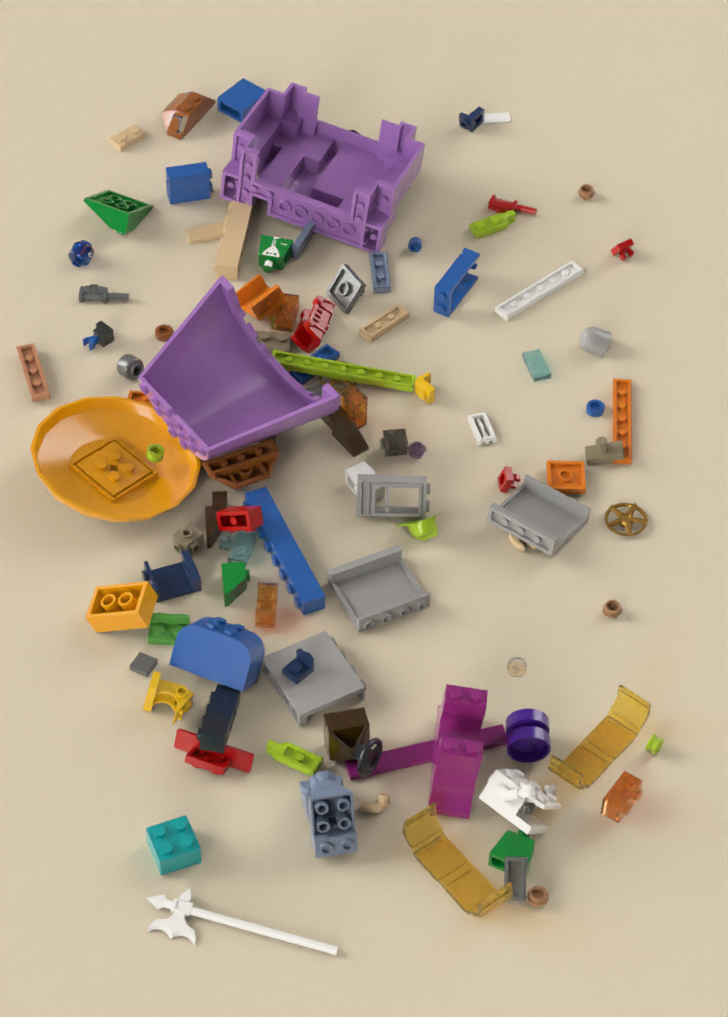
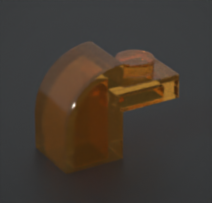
M258 582L255 627L275 628L278 607V583Z

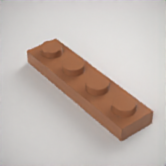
M35 344L17 346V354L32 402L50 399V392Z

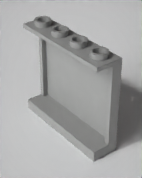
M526 474L523 485L500 505L493 503L489 507L487 521L552 556L587 523L591 508Z
M399 545L328 570V584L358 632L370 630L375 626L388 623L399 617H405L410 613L424 610L430 606V593L424 594L403 561L402 549Z
M326 631L264 656L262 671L299 727L307 724V716L358 695L361 700H364L366 690L364 681L358 678L353 665H349L344 652L337 648L335 639L330 637ZM301 648L313 656L314 671L296 685L282 674V668L296 658V650Z

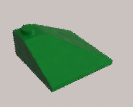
M111 190L84 198V202L109 228L116 230L118 234L122 235L134 231L153 209V205Z

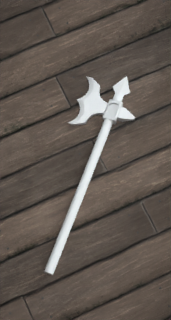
M191 889L186 890L179 899L175 898L174 901L167 900L164 894L147 898L158 910L164 907L171 909L173 913L167 919H156L149 926L147 932L155 929L163 930L169 935L170 939L177 936H185L192 941L193 945L195 944V931L185 922V916L190 917L192 915L332 955H337L339 947L194 907V903L191 902Z

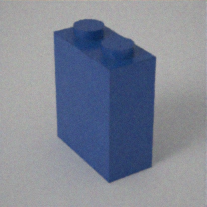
M242 78L217 97L218 111L241 123L266 90Z
M206 162L166 167V187L170 205L210 199V192L213 191L212 182L210 181L212 170L208 168Z

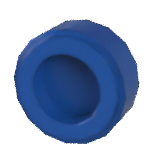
M590 400L587 403L586 412L592 417L603 415L605 410L603 402Z

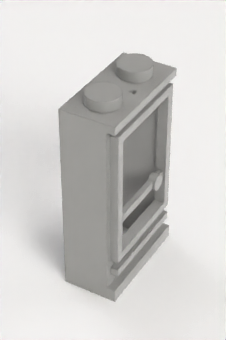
M358 474L356 517L385 516L426 519V512H430V501L426 500V497L430 495L431 483H427V476ZM376 487H386V506H375ZM389 487L419 488L418 507L389 506Z

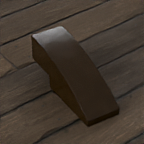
M341 405L333 414L321 418L332 430V436L353 457L369 450V446L361 432Z
M227 491L212 492V506H205L207 548H211L222 532L219 531L216 512L227 508Z

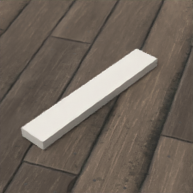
M570 261L497 305L495 312L508 321L583 275L584 269L575 262Z

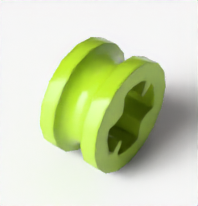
M159 444L149 445L146 454L147 459L155 463L162 461L164 448Z
M654 734L649 739L645 750L647 752L652 751L654 756L657 755L663 746L664 739H658L657 735Z

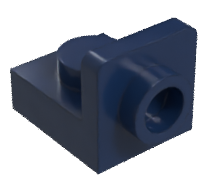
M481 107L476 108L469 115L463 112L459 114V126L471 132L484 122V109Z
M299 648L296 650V658L282 668V674L297 685L314 671V658L309 652Z

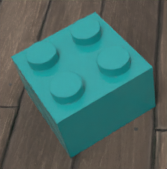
M187 815L146 828L147 844L161 876L202 863L201 847Z

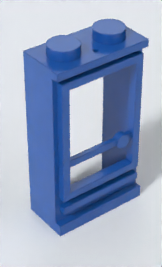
M465 247L463 248L462 254L457 257L435 285L433 312L446 317L451 316L478 280V276L467 272L470 269L475 270L478 265L475 262L480 257V253Z

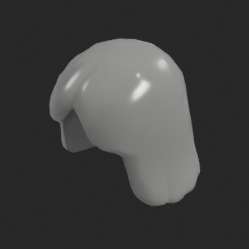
M593 326L587 327L580 335V347L586 352H591L601 357L610 346L611 332Z

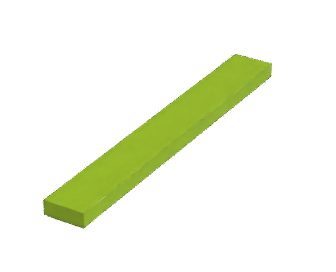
M273 350L272 355L285 370L412 393L414 391L417 375Z

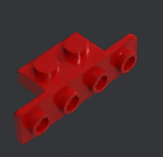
M181 728L177 730L174 747L188 752L185 757V763L222 776L230 767L246 773L251 772L254 760L253 753L230 745H226L224 754L199 749L200 740H197V734Z

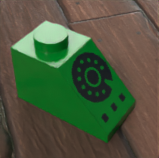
M245 562L221 563L225 606H229L247 589V581H250L249 569L246 570Z

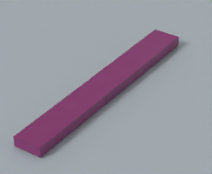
M503 724L481 729L479 741L484 742L483 750L507 745V735ZM434 740L382 751L376 768L366 777L432 762ZM355 759L345 760V767L350 781L365 778L359 775L357 769L358 761Z

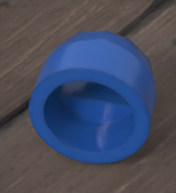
M412 237L408 242L409 250L419 252L422 248L421 239Z

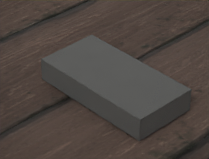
M505 856L503 900L526 901L528 857Z

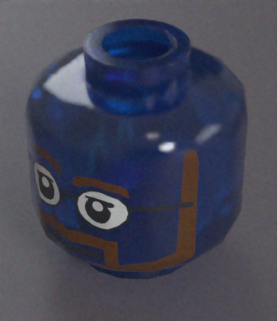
M80 240L72 245L68 257L76 267L87 266L94 255V250L89 242Z

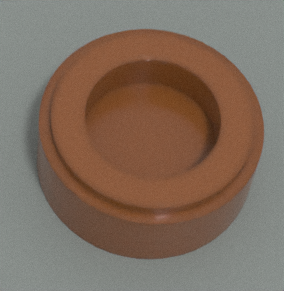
M159 325L155 329V337L159 341L166 342L173 335V328L169 325Z

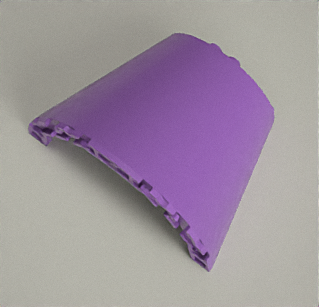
M223 275L218 278L138 377L141 383L139 388L147 395L157 415L169 427L168 432L170 435L180 440L179 443L184 450L189 449L202 460H209L333 414L340 406V395L329 383L322 387V396L315 395L311 397L313 393L307 391L283 368L264 343L260 344L255 338L258 336L250 322L246 324L243 319L246 314L239 304L234 286Z

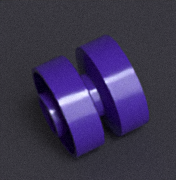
M526 708L516 710L506 718L507 753L513 760L533 763L545 759L550 754L549 718L544 712Z

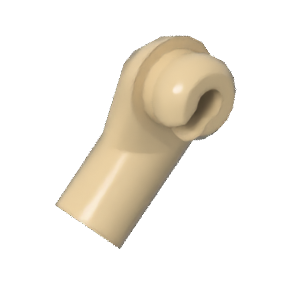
M380 793L374 803L361 801L360 812L380 813L389 806V795L387 793Z

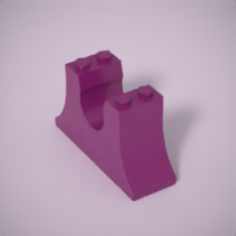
M446 684L441 705H438L427 813L469 819L474 789L483 756L484 742L479 740L487 708L488 690Z

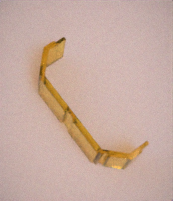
M620 684L617 698L607 716L563 761L552 754L548 770L578 790L584 789V787L588 789L638 736L650 715L651 703Z
M435 802L404 821L402 833L417 861L441 884L451 898L468 915L473 914V916L482 918L512 898L513 892L511 891L512 884L510 882L496 890L445 836L436 817Z

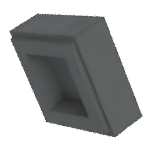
M139 652L130 664V670L148 677L158 664L157 659Z

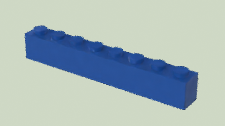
M267 487L246 492L243 506L261 505L264 524L257 527L258 537L263 539L265 550L271 554L274 567H278L281 580H285L289 595H293L296 608H300L303 615L325 609V594Z

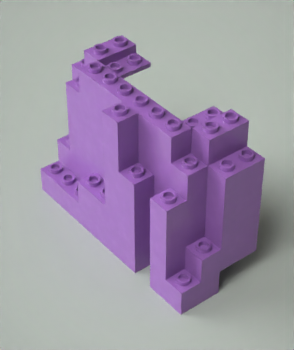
M291 82L284 93L267 88L234 131L231 160L222 171L220 198L244 204L249 202L248 205L250 206L254 205L259 198L268 201L267 215L302 228L311 220L315 224L313 229L315 233L367 252H380L386 244L388 229L396 219L398 204L421 171L425 143L415 140L417 126L403 121L398 125L383 119L379 141L318 120L320 97L308 93L307 87Z

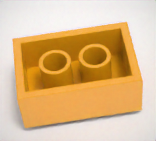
M148 581L96 586L86 619L96 633L148 628L158 595Z

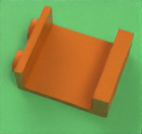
M260 274L236 291L243 311L258 321L262 320L287 300L278 285L270 288L266 285Z

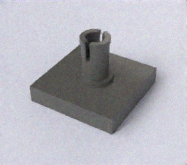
M342 264L326 293L343 313L349 314L359 297L363 296L367 285L348 264Z

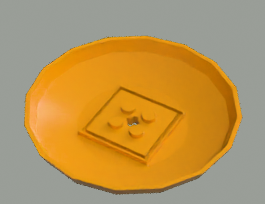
M119 396L84 397L57 407L37 425L30 446L35 471L39 479L58 501L82 515L110 522L146 521L173 510L195 488L201 462L200 458L189 449L184 450L177 437L173 438L168 432L169 427L154 411V406ZM159 444L164 448L162 461L155 463L147 459L146 454L149 445Z

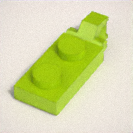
M510 210L505 213L492 215L469 223V229L477 239L507 229V226L516 222V213Z
M269 740L266 745V753L273 756V759L309 776L315 775L323 763L321 756L287 741L286 743L281 742L279 744Z

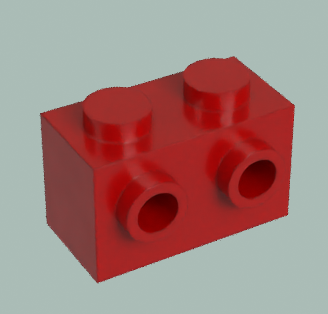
M261 505L230 506L216 512L219 531L234 533L245 530V532H253L257 530V527L264 524Z

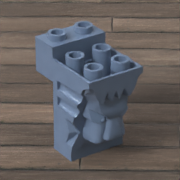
M322 771L312 775L310 780L300 781L301 801L310 825L311 845L315 857L321 858L357 852L358 844L354 821L352 790H347L343 786L341 775L335 776L333 772Z

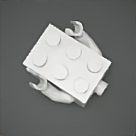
M496 769L489 777L488 783L479 798L526 834H544L548 826L536 818L533 813L538 806L541 809L561 808L562 805L556 802L557 798L555 797L557 786L544 785V791H542L539 784L525 779V775L518 769Z

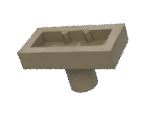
M605 437L597 438L596 445L585 447L587 465L624 459L622 440L608 443Z

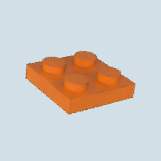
M546 460L548 486L563 494L586 493L584 461Z

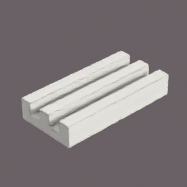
M486 412L468 415V422L478 446H481L484 442L489 444V441L496 443L497 438ZM481 417H482V419H483V421H484V424H485V426H486V428H487V431H488V433H489V436H487V434H486V432H485V430H484L483 424L481 423V420H480Z

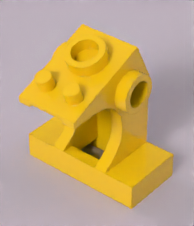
M153 671L143 710L151 712L152 706L155 704L166 703L174 711L172 724L177 720L182 721V715L185 712L188 713L193 707L194 693L184 685L160 679L161 673Z

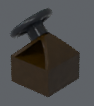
M365 708L323 714L324 744L329 761L355 759L358 761L357 769L359 775L362 777L370 775L381 758L383 744L381 739L377 737L370 740V724Z

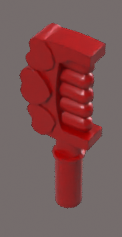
M494 194L488 202V209L496 210V213H505L510 210L515 212L516 210L536 215L537 212L536 208L523 206L522 204L518 205V200L510 202L509 200L498 199Z

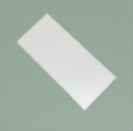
M506 112L484 114V122L482 124L511 122L510 114Z

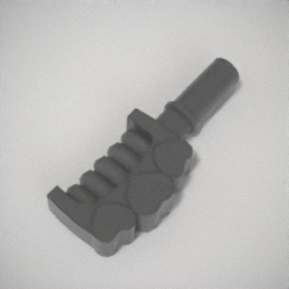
M91 284L80 287L79 303L86 299L88 301L90 299L92 301L100 300L103 301V304H106L107 299L129 300V293H108L107 287Z

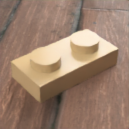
M134 124L109 138L110 144L121 152L146 138V132Z

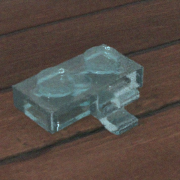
M241 530L236 533L234 540L227 535H221L218 548L230 551L227 563L245 562L246 567L257 533Z

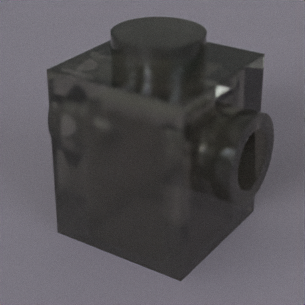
M405 429L383 430V438H380L379 442L380 449H384L385 457L407 455L408 440Z

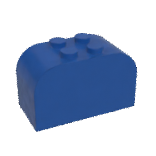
M203 617L185 626L178 632L169 665L243 692L258 682L265 648L260 637L254 632L246 630L243 625L227 623L224 618Z

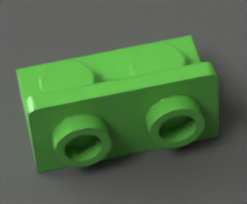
M153 613L149 627L148 644L174 645L178 632L190 624V615Z

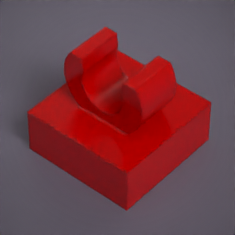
M632 238L612 248L613 256L619 254L622 261L627 258L625 253L628 254L629 258L634 255L633 250L630 248L634 245Z
M504 466L497 478L499 490L502 493H507L510 488L516 489V482L521 481L520 475L513 474L512 467Z

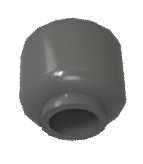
M132 354L123 355L117 363L118 373L128 380L138 379L144 370L142 360Z

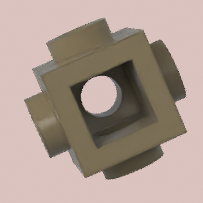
M191 523L177 530L173 535V547L179 554L181 551L189 550L192 555L204 546L203 532Z

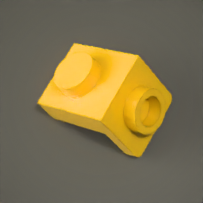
M427 372L415 379L414 392L421 400L431 404L435 401V388L431 385V374Z

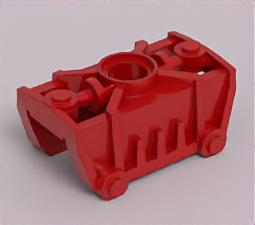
M317 295L313 300L312 310L304 309L301 312L298 327L290 338L292 342L306 353H310L320 345L324 334L330 326L329 321L333 315L332 310L336 305L331 300Z

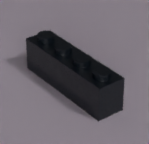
M217 684L215 692L211 691L205 715L202 717L201 728L198 729L197 740H200L199 749L224 754L240 704L241 691Z

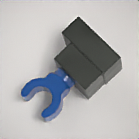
M100 320L96 323V328L93 330L94 336L83 339V346L89 344V350L92 351L98 343L104 348L115 340L113 329Z

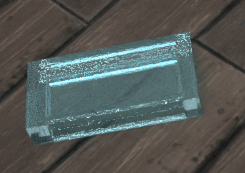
M540 349L522 353V358L534 382L551 378L552 373Z

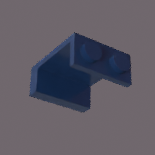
M189 550L181 551L182 562L151 570L148 561L144 562V570L141 571L144 582H149L158 595L156 603L201 591V577Z

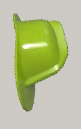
M438 515L427 519L399 523L395 526H407L414 538L427 540L438 535L436 516Z

